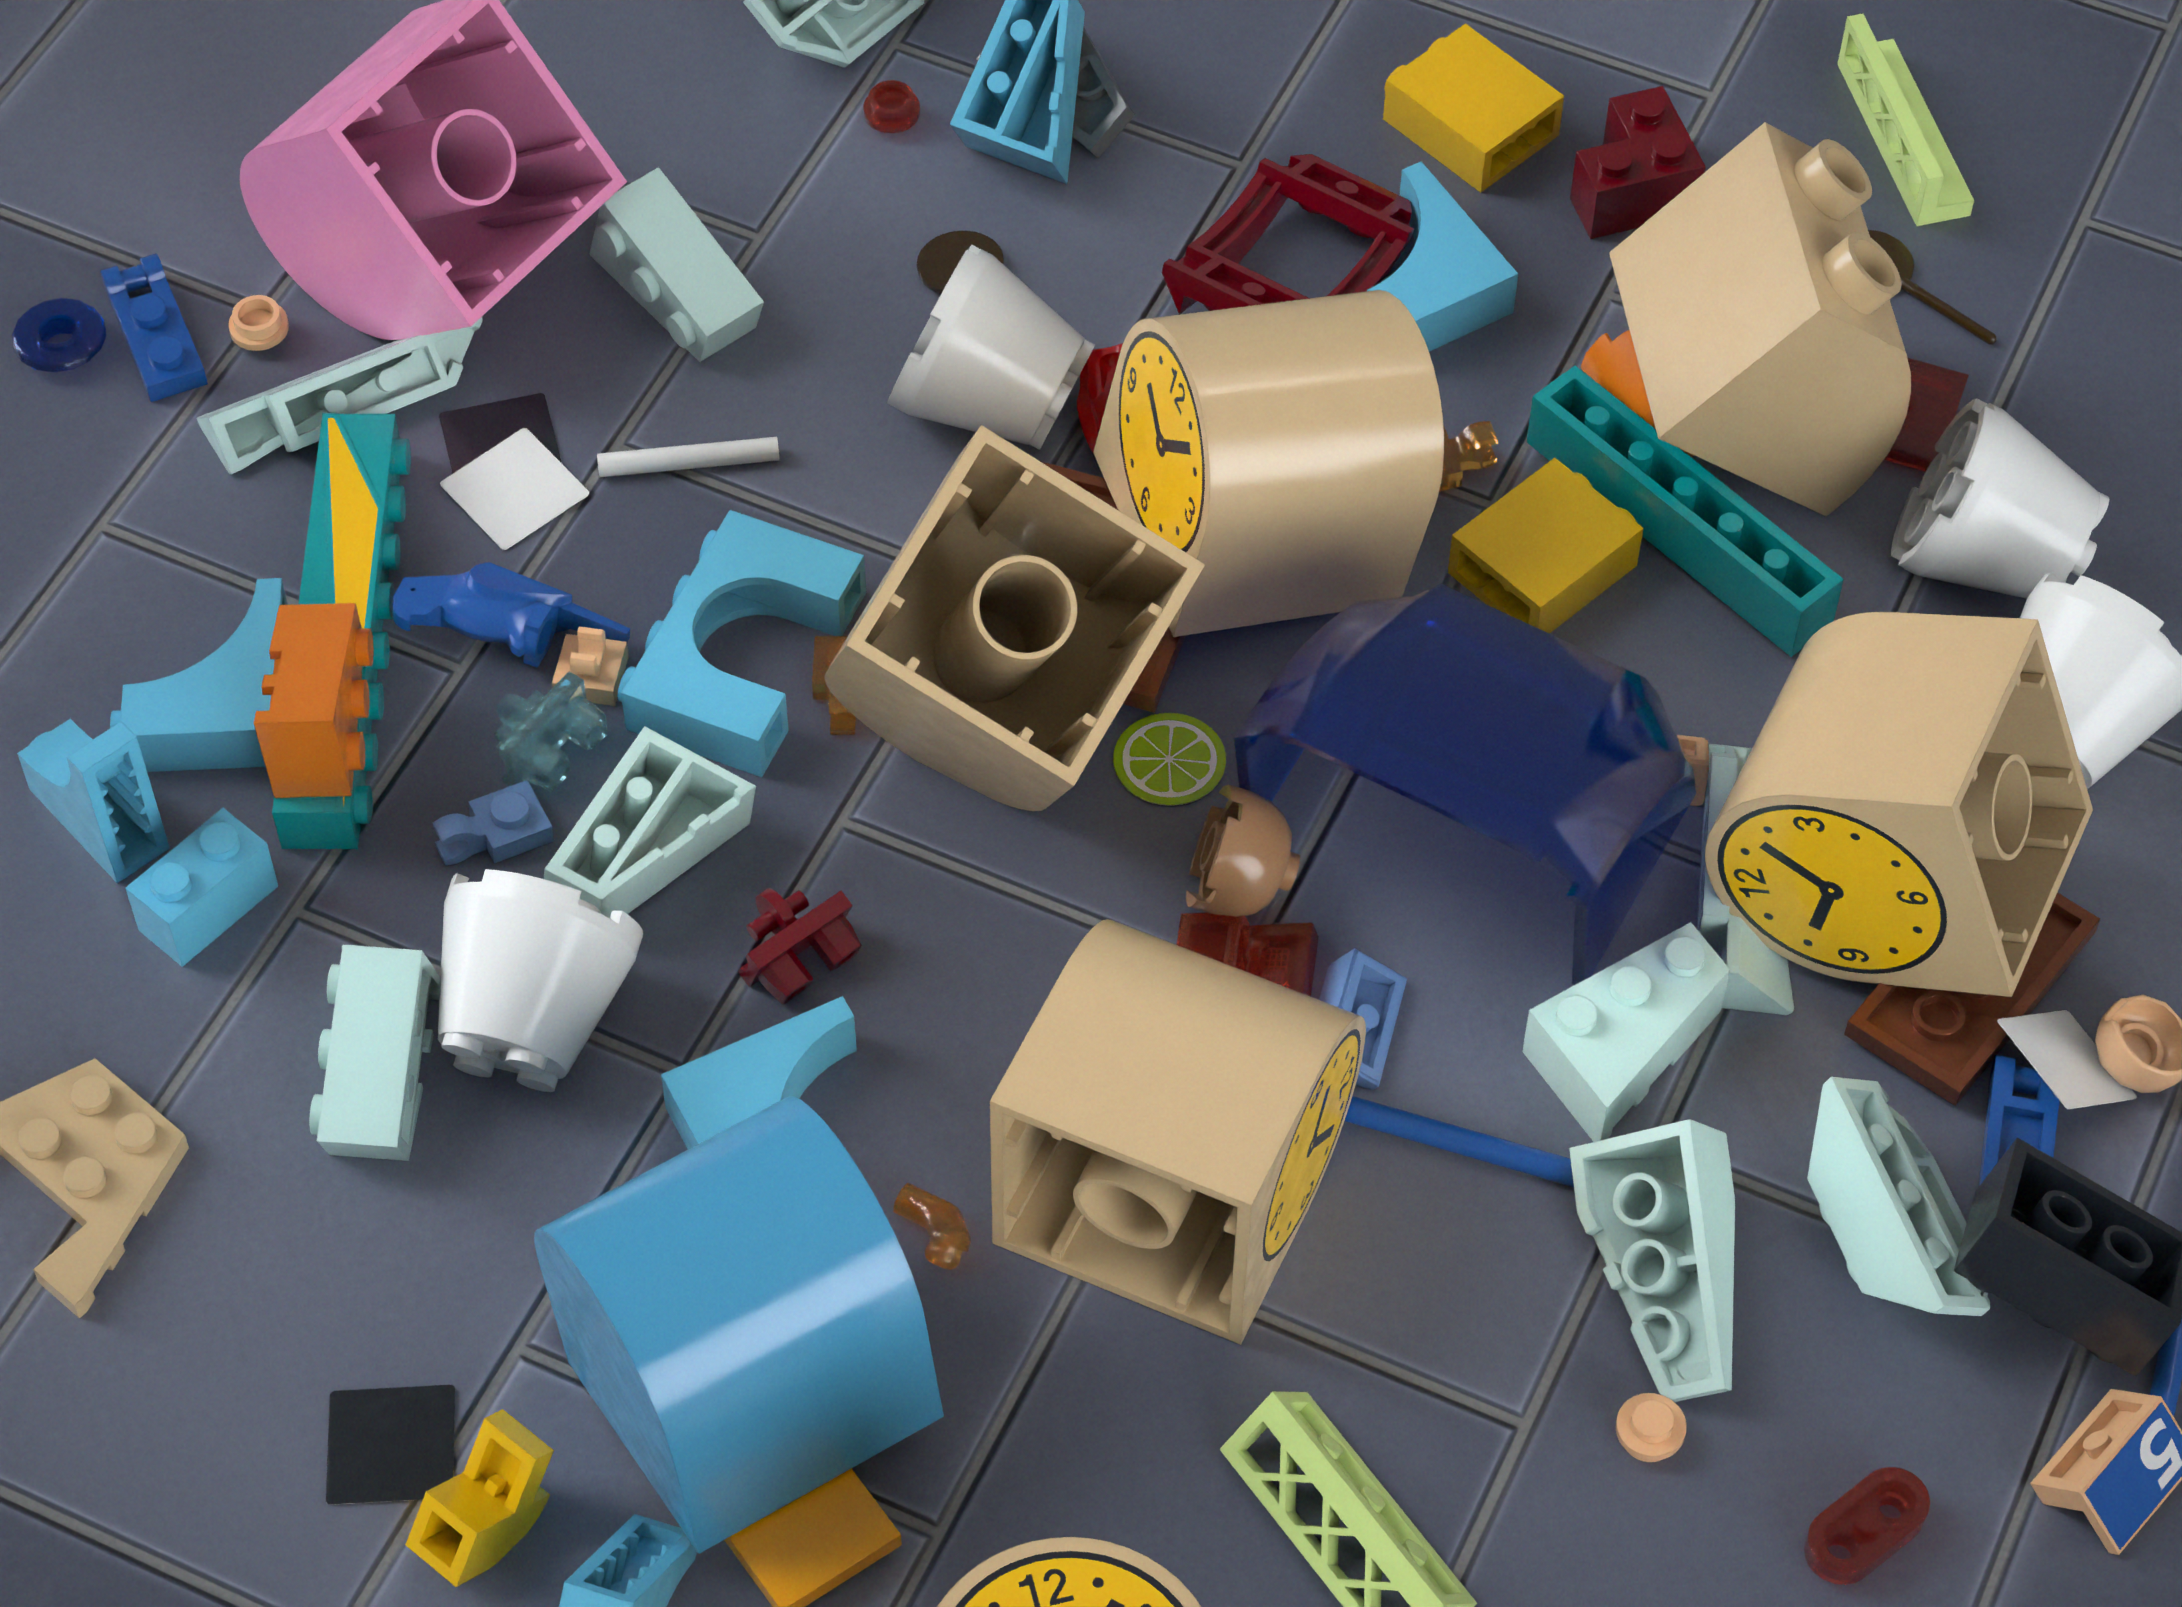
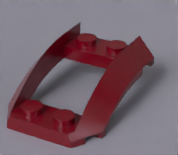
M1313 154L1290 156L1288 166H1281L1264 158L1259 162L1256 174L1230 208L1204 234L1187 246L1183 258L1177 262L1172 259L1165 261L1162 275L1179 315L1197 301L1204 304L1207 310L1213 311L1310 299L1239 264L1266 231L1286 200L1290 198L1298 202L1302 209L1310 213L1326 215L1346 225L1352 233L1358 236L1375 239L1351 272L1327 296L1366 292L1382 282L1412 239L1414 228L1410 227L1409 224L1412 215L1411 202Z

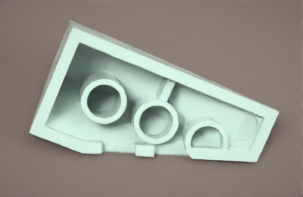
M1688 1119L1569 1148L1577 1214L1586 1234L1594 1237L1606 1263L1603 1271L1611 1289L1618 1290L1633 1322L1630 1330L1659 1394L1677 1402L1731 1391L1735 1194L1726 1133Z

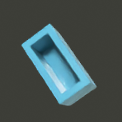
M222 808L125 889L138 930L183 967L278 887V882L267 842L225 808Z

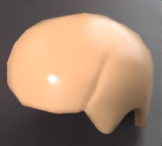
M2146 995L2120 998L2103 1015L2097 1028L2095 1043L2100 1064L2116 1082L2140 1093H2159L2179 1083L2182 1080V1019L2166 1002Z

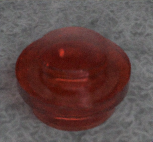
M897 80L882 81L872 87L864 101V118L867 124L877 131L884 133L903 132L910 129L920 117V103L907 84Z

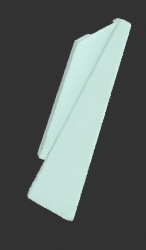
M481 317L471 327L393 341L199 416L197 421L228 473L234 474L283 444L287 452H293L318 442L322 413L387 414L456 386L464 367L461 364L475 330L480 328L483 319Z
M1708 744L1709 771L1704 800L1697 930L1716 953H1721V959L1730 968L1721 1008L1789 1015L1794 1010L1787 959L1769 949L1741 918L1729 913L1730 907L1721 903L1712 887L1705 862V848L1708 835L1752 748Z

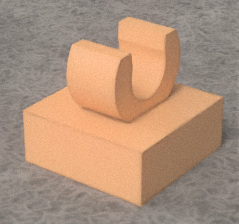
M579 627L577 635L566 634L552 681L554 698L615 706L619 684L629 658L627 642L606 639L604 630Z

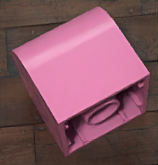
M443 0L411 11L244 157L240 167V187L248 213L266 246L284 270L309 296L332 315L365 334L384 340H402L419 335L424 336L471 327L627 183V180L500 0Z

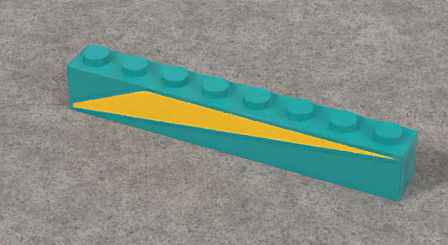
M322 413L298 604L356 603L361 628H371L374 644L372 666L362 667L361 679H366L368 682L369 715L368 718H358L357 732H363L365 766L364 770H354L352 796L274 798L272 815L281 849H358L361 824H370L372 820V789L370 785H365L367 771H376L378 766V739L375 733H371L372 721L382 720L384 713V690L382 682H377L378 669H388L389 636L387 632H383L384 620H393V596L395 590L393 583L388 582L389 571H398L400 567V538L398 534H394L395 522H404L406 514L404 486H399L400 475H409L411 469L410 441L408 438H400L395 414Z

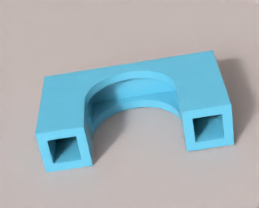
M729 510L717 531L711 530L706 535L701 546L699 562L691 576L684 575L679 580L673 596V606L664 621L657 620L651 627L646 640L645 653L636 667H628L622 676L617 697L618 701L622 702L626 730L639 734L645 726L699 756L763 777L789 731L786 694L715 668L703 658L700 650L707 638L718 628L735 619L752 615H770L784 618L841 638L866 595L864 555Z

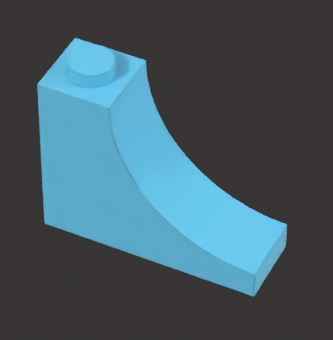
M1422 161L1402 169L1399 196L1411 202L1412 215L1409 224L1410 227L1414 228L1415 246L1408 258L1391 276L1367 291H1387L1398 298L1415 319L1430 352L1514 312L1518 273Z
M282 578L256 580L255 593L245 618L230 638L205 659L183 671L164 678L123 685L121 710H113L111 712L110 728L122 721L138 739L147 772L266 767L254 727V718L256 711H268L270 709L271 695H263L261 686L264 675H273L275 659H270L269 649L279 605H288Z
M70 718L52 731L40 734L29 746L17 753L30 791L116 883H119L170 849L138 739L122 721L95 739H92Z
M842 996L661 1074L666 1110L687 1149L786 1097L793 1096L799 1099L815 1078L828 1067L857 1051L854 1015Z
M634 1514L564 1582L559 1607H667L683 1575L695 1561L697 1551L680 1527Z

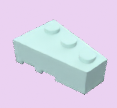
M659 167L617 191L600 207L589 255L670 333L671 337L680 347L686 348L699 362L756 328L764 301Z
M644 726L546 866L544 879L582 891L579 899L596 906L600 911L599 913L610 918L612 911H623L629 914L750 824L756 786Z
M1690 922L1530 1009L1522 1052L1592 1141L1608 1139L1612 1134L1613 1127L1633 1105L1636 1107L1649 1092L1650 1085L1669 1064L1674 1065L1720 1013L1730 968Z
M342 945L340 965L332 964L327 980V1000L329 1004H335L332 1028L323 1029L318 1048L320 1069H326L323 1095H314L309 1118L311 1134L317 1135V1142L329 1155L409 1161L423 1092L422 1083H418L422 1052L430 1053L434 1036L433 1030L425 1029L428 999H440V976L422 950Z

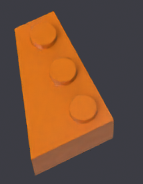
M356 603L279 605L269 649L270 659H275L273 675H264L261 686L263 695H271L270 709L268 711H256L254 718V727L274 798L352 796L354 770H364L365 766L363 732H357L358 718H368L369 715L368 682L366 679H361L362 667L372 666L374 644L371 628H361Z

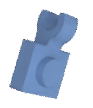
M528 780L468 801L470 817L463 814H449L433 822V828L440 839L435 842V847L445 865L457 864L486 849L493 862L497 863L554 842L552 825Z

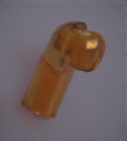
M906 1183L896 1198L893 1212L927 1229L928 1235L932 1237L924 1251L925 1257L929 1262L947 1270L955 1269L960 1264L963 1251L968 1252L971 1244V1237L962 1212L952 1203L911 1183Z

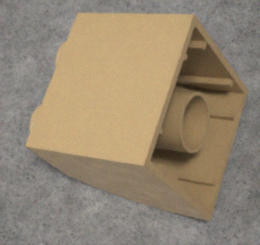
M1764 122L1610 251L1609 254L1658 439L1827 516L1851 497L1873 475L1899 436L1908 412L1911 395V371L1890 303V299L1901 290V278L1895 264L1886 251L1870 238L1861 205L1870 199L1872 186L1867 173L1854 155L1844 146L1830 139L1822 140L1813 148Z

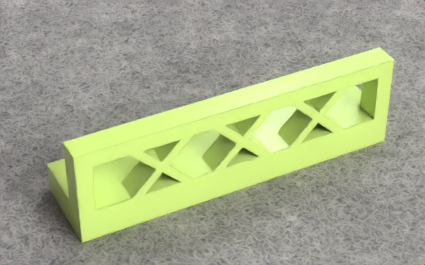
M1864 14L1847 16L1837 65L1916 226L1971 216L1974 198L1894 39L1877 42Z
M1272 1391L1220 1448L1223 1455L1343 1607H1381V1590L1398 1591L1410 1607H1474L1477 1604L1308 1392ZM1267 1428L1270 1429L1281 1443L1280 1473L1264 1472L1247 1451ZM1297 1465L1305 1474H1297ZM1272 1481H1279V1490ZM1297 1482L1312 1483L1323 1496L1322 1526L1306 1525L1296 1513ZM1339 1517L1347 1527H1339ZM1314 1534L1322 1535L1321 1543ZM1339 1536H1354L1365 1549V1579H1350L1338 1566ZM1382 1571L1390 1581H1382ZM1356 1588H1364V1597Z

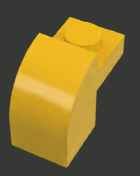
M503 1409L484 1418L463 1473L426 1491L405 1545L455 1587L496 1565L528 1533L543 1511L550 1494L540 1487V1484L554 1450Z

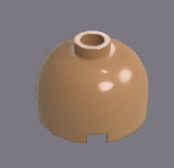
M1228 784L1223 786L1219 792L1229 799L1225 808L1211 806L1199 835L1189 871L1190 875L1201 878L1199 893L1186 890V902L1189 908L1211 915L1234 918L1252 915L1270 904L1278 889L1289 891L1298 872L1300 855L1290 852L1292 843L1290 827L1284 814L1270 800L1252 791Z

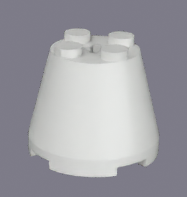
M971 244L969 250L965 251L933 308L930 318L914 347V352L910 353L893 387L887 404L910 416L974 432L983 425L1003 439L1031 445L1040 450L1095 344L1085 340L1082 335L996 257Z
M1977 398L1970 401L1955 416L1935 444V451L1939 452V454L1936 455L1926 470L1919 488L1912 487L1895 530L1891 556L1900 560L1899 566L1917 576L2026 599L2040 579L2047 573L2051 572L2060 579L2059 582L2066 583L2070 572L2081 576L2094 557L2097 544L2089 540L2092 530L2103 518L2109 505V497L2093 488L2005 410L1991 403L1987 404Z
M2050 572L2040 579L2028 596L2020 618L2038 619L2088 789L2182 710V655L2171 645L2168 638L2159 631L2164 621L2135 600L2112 587L2082 575L2072 585L2059 582L2060 579Z
M485 869L482 882H468V877L457 873L451 880L444 902L438 1041L442 1044L441 1047L444 1050L456 1055L453 1066L465 1073L479 1077H491L494 1068L518 1073L517 1082L528 1088L553 1092L555 1091L558 1079L564 1078L568 1074L636 961L643 937V930L625 912L612 911L610 918L599 913L600 911L596 906L579 899L582 891L556 882L519 873Z

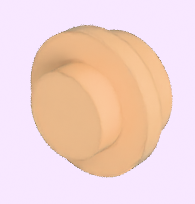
M253 295L240 300L235 305L228 327L232 340L239 347L251 351H262L270 349L283 341L289 330V322L286 312L275 300L264 295Z
M1643 1393L1633 1396L1622 1405L1617 1415L1616 1434L1618 1440L1631 1456L1640 1461L1657 1462L1672 1456L1680 1449L1686 1435L1687 1425L1682 1410L1674 1401L1660 1394Z

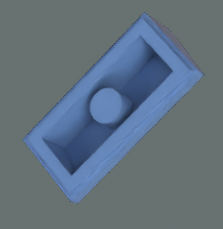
M1354 948L1330 964L1319 1000L1364 1018L1366 1024L1365 1045L1355 1086L1374 1090L1380 1084L1407 978Z

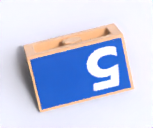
M2110 1389L2030 1484L2043 1504L2083 1511L2108 1553L2120 1555L2182 1480V1430L2161 1396Z

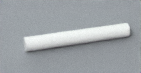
M777 437L597 454L599 478L780 461Z

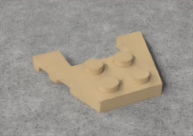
M96 1058L0 1102V1155L83 1226L33 1269L38 1282L78 1318H81L89 1310L95 1300L94 1289L107 1269L113 1271L125 1252L123 1243L139 1217L141 1215H148L189 1149L186 1136L181 1130Z

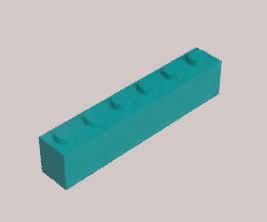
M1574 365L1533 395L1527 443L1549 461L1556 458L1571 471L1582 474L1589 480L1595 490L1615 506L1629 511L1637 523L1644 528L1642 537L1790 657L1795 655L1804 647L1813 634L1834 621L1844 581L1841 576L1683 450L1658 439L1654 427L1580 368Z

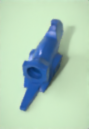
M490 562L475 565L469 572L457 575L404 577L393 596V620L398 627L406 631H411V625L447 627L472 639L505 643L510 647L511 653L518 657L523 655V663L537 668L551 647L554 633L569 629L578 631L579 627L604 630L607 639L628 642L630 638V628L572 603L571 594Z

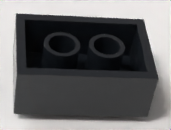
M2017 1137L1975 1191L1954 1272L1968 1279L1979 1290L1992 1293L2027 1313L2038 1324L2047 1328H2053L2089 1349L2100 1360L2113 1363L2130 1374L2137 1376L2181 1324L2182 1232Z

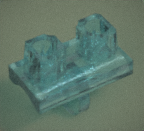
M569 671L546 695L539 691H534L525 700L516 694L508 693L496 704V711L503 722L494 732L495 738L500 742L496 746L497 753L506 766V773L502 776L503 783L507 786H512L528 780L537 786L553 792L567 777L571 768L569 754L559 748L569 739L585 750H593L606 736L608 731L606 714L591 701L587 700L584 680Z

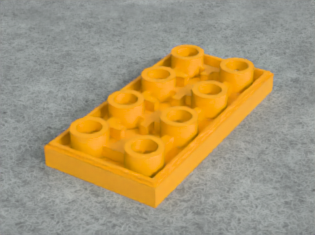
M852 1468L724 1540L772 1607H806L902 1545L900 1532Z

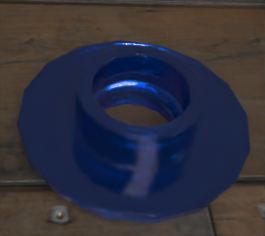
M68 298L47 300L29 308L18 319L12 333L13 351L22 363L35 370L53 373L73 370L89 362L102 349L107 336L105 321L94 307L81 300ZM58 334L73 335L64 342H47L51 337Z

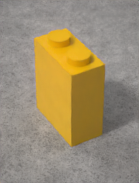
M1466 23L1447 37H1440L1435 40L1426 52L1409 64L1397 67L1386 79L1383 120L1480 193L1558 137L1560 133L1564 95Z
M1553 458L1452 534L1448 573L1536 645L1637 566L1644 528L1637 523L1629 511L1615 506L1595 490L1585 476L1571 471L1558 459Z

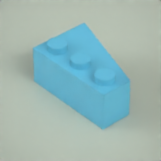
M1005 0L950 122V126L966 147L1067 184L1085 11L1078 0Z

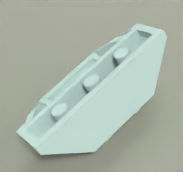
M744 0L743 3L779 47L845 68L922 6L924 0Z
M1830 1077L1822 1086L1807 1179L1820 1204V1213L1825 1222L1831 1227L1847 1261L1849 1274L1858 1284L1861 1292L1867 1295L1934 1314L1982 1316L1990 1309L1988 1293L1979 1290L1968 1279L1954 1272L1967 1223L1933 1155L1907 1120L1887 1104L1889 1096L1878 1081Z

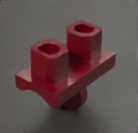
M766 889L757 895L755 900L761 916L747 924L746 928L755 941L760 940L770 932L774 936L747 953L746 959L748 963L741 967L738 973L748 987L760 981L782 1005L786 1004L802 993L814 980L796 955L812 946L829 970L832 971L858 953L862 944L852 925L846 919L853 905L841 890L797 920L795 915L809 907L806 896L798 890L786 899H783L775 890Z

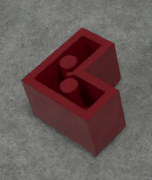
M1663 86L1609 98L1603 145L1576 151L1570 200L1590 239L1639 228L1705 173L1706 166Z

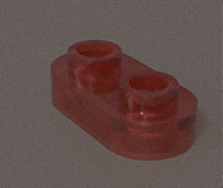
M1885 1467L1870 1473L1812 1521L1804 1544V1554L1809 1567L1817 1576L1833 1584L1848 1585L1865 1578L1922 1530L1930 1509V1496L1926 1486L1916 1475L1902 1468ZM1882 1505L1894 1506L1900 1511L1902 1516L1899 1518H1889L1882 1514L1879 1507ZM1833 1545L1843 1546L1850 1552L1851 1557L1847 1559L1836 1558L1829 1552L1828 1547Z

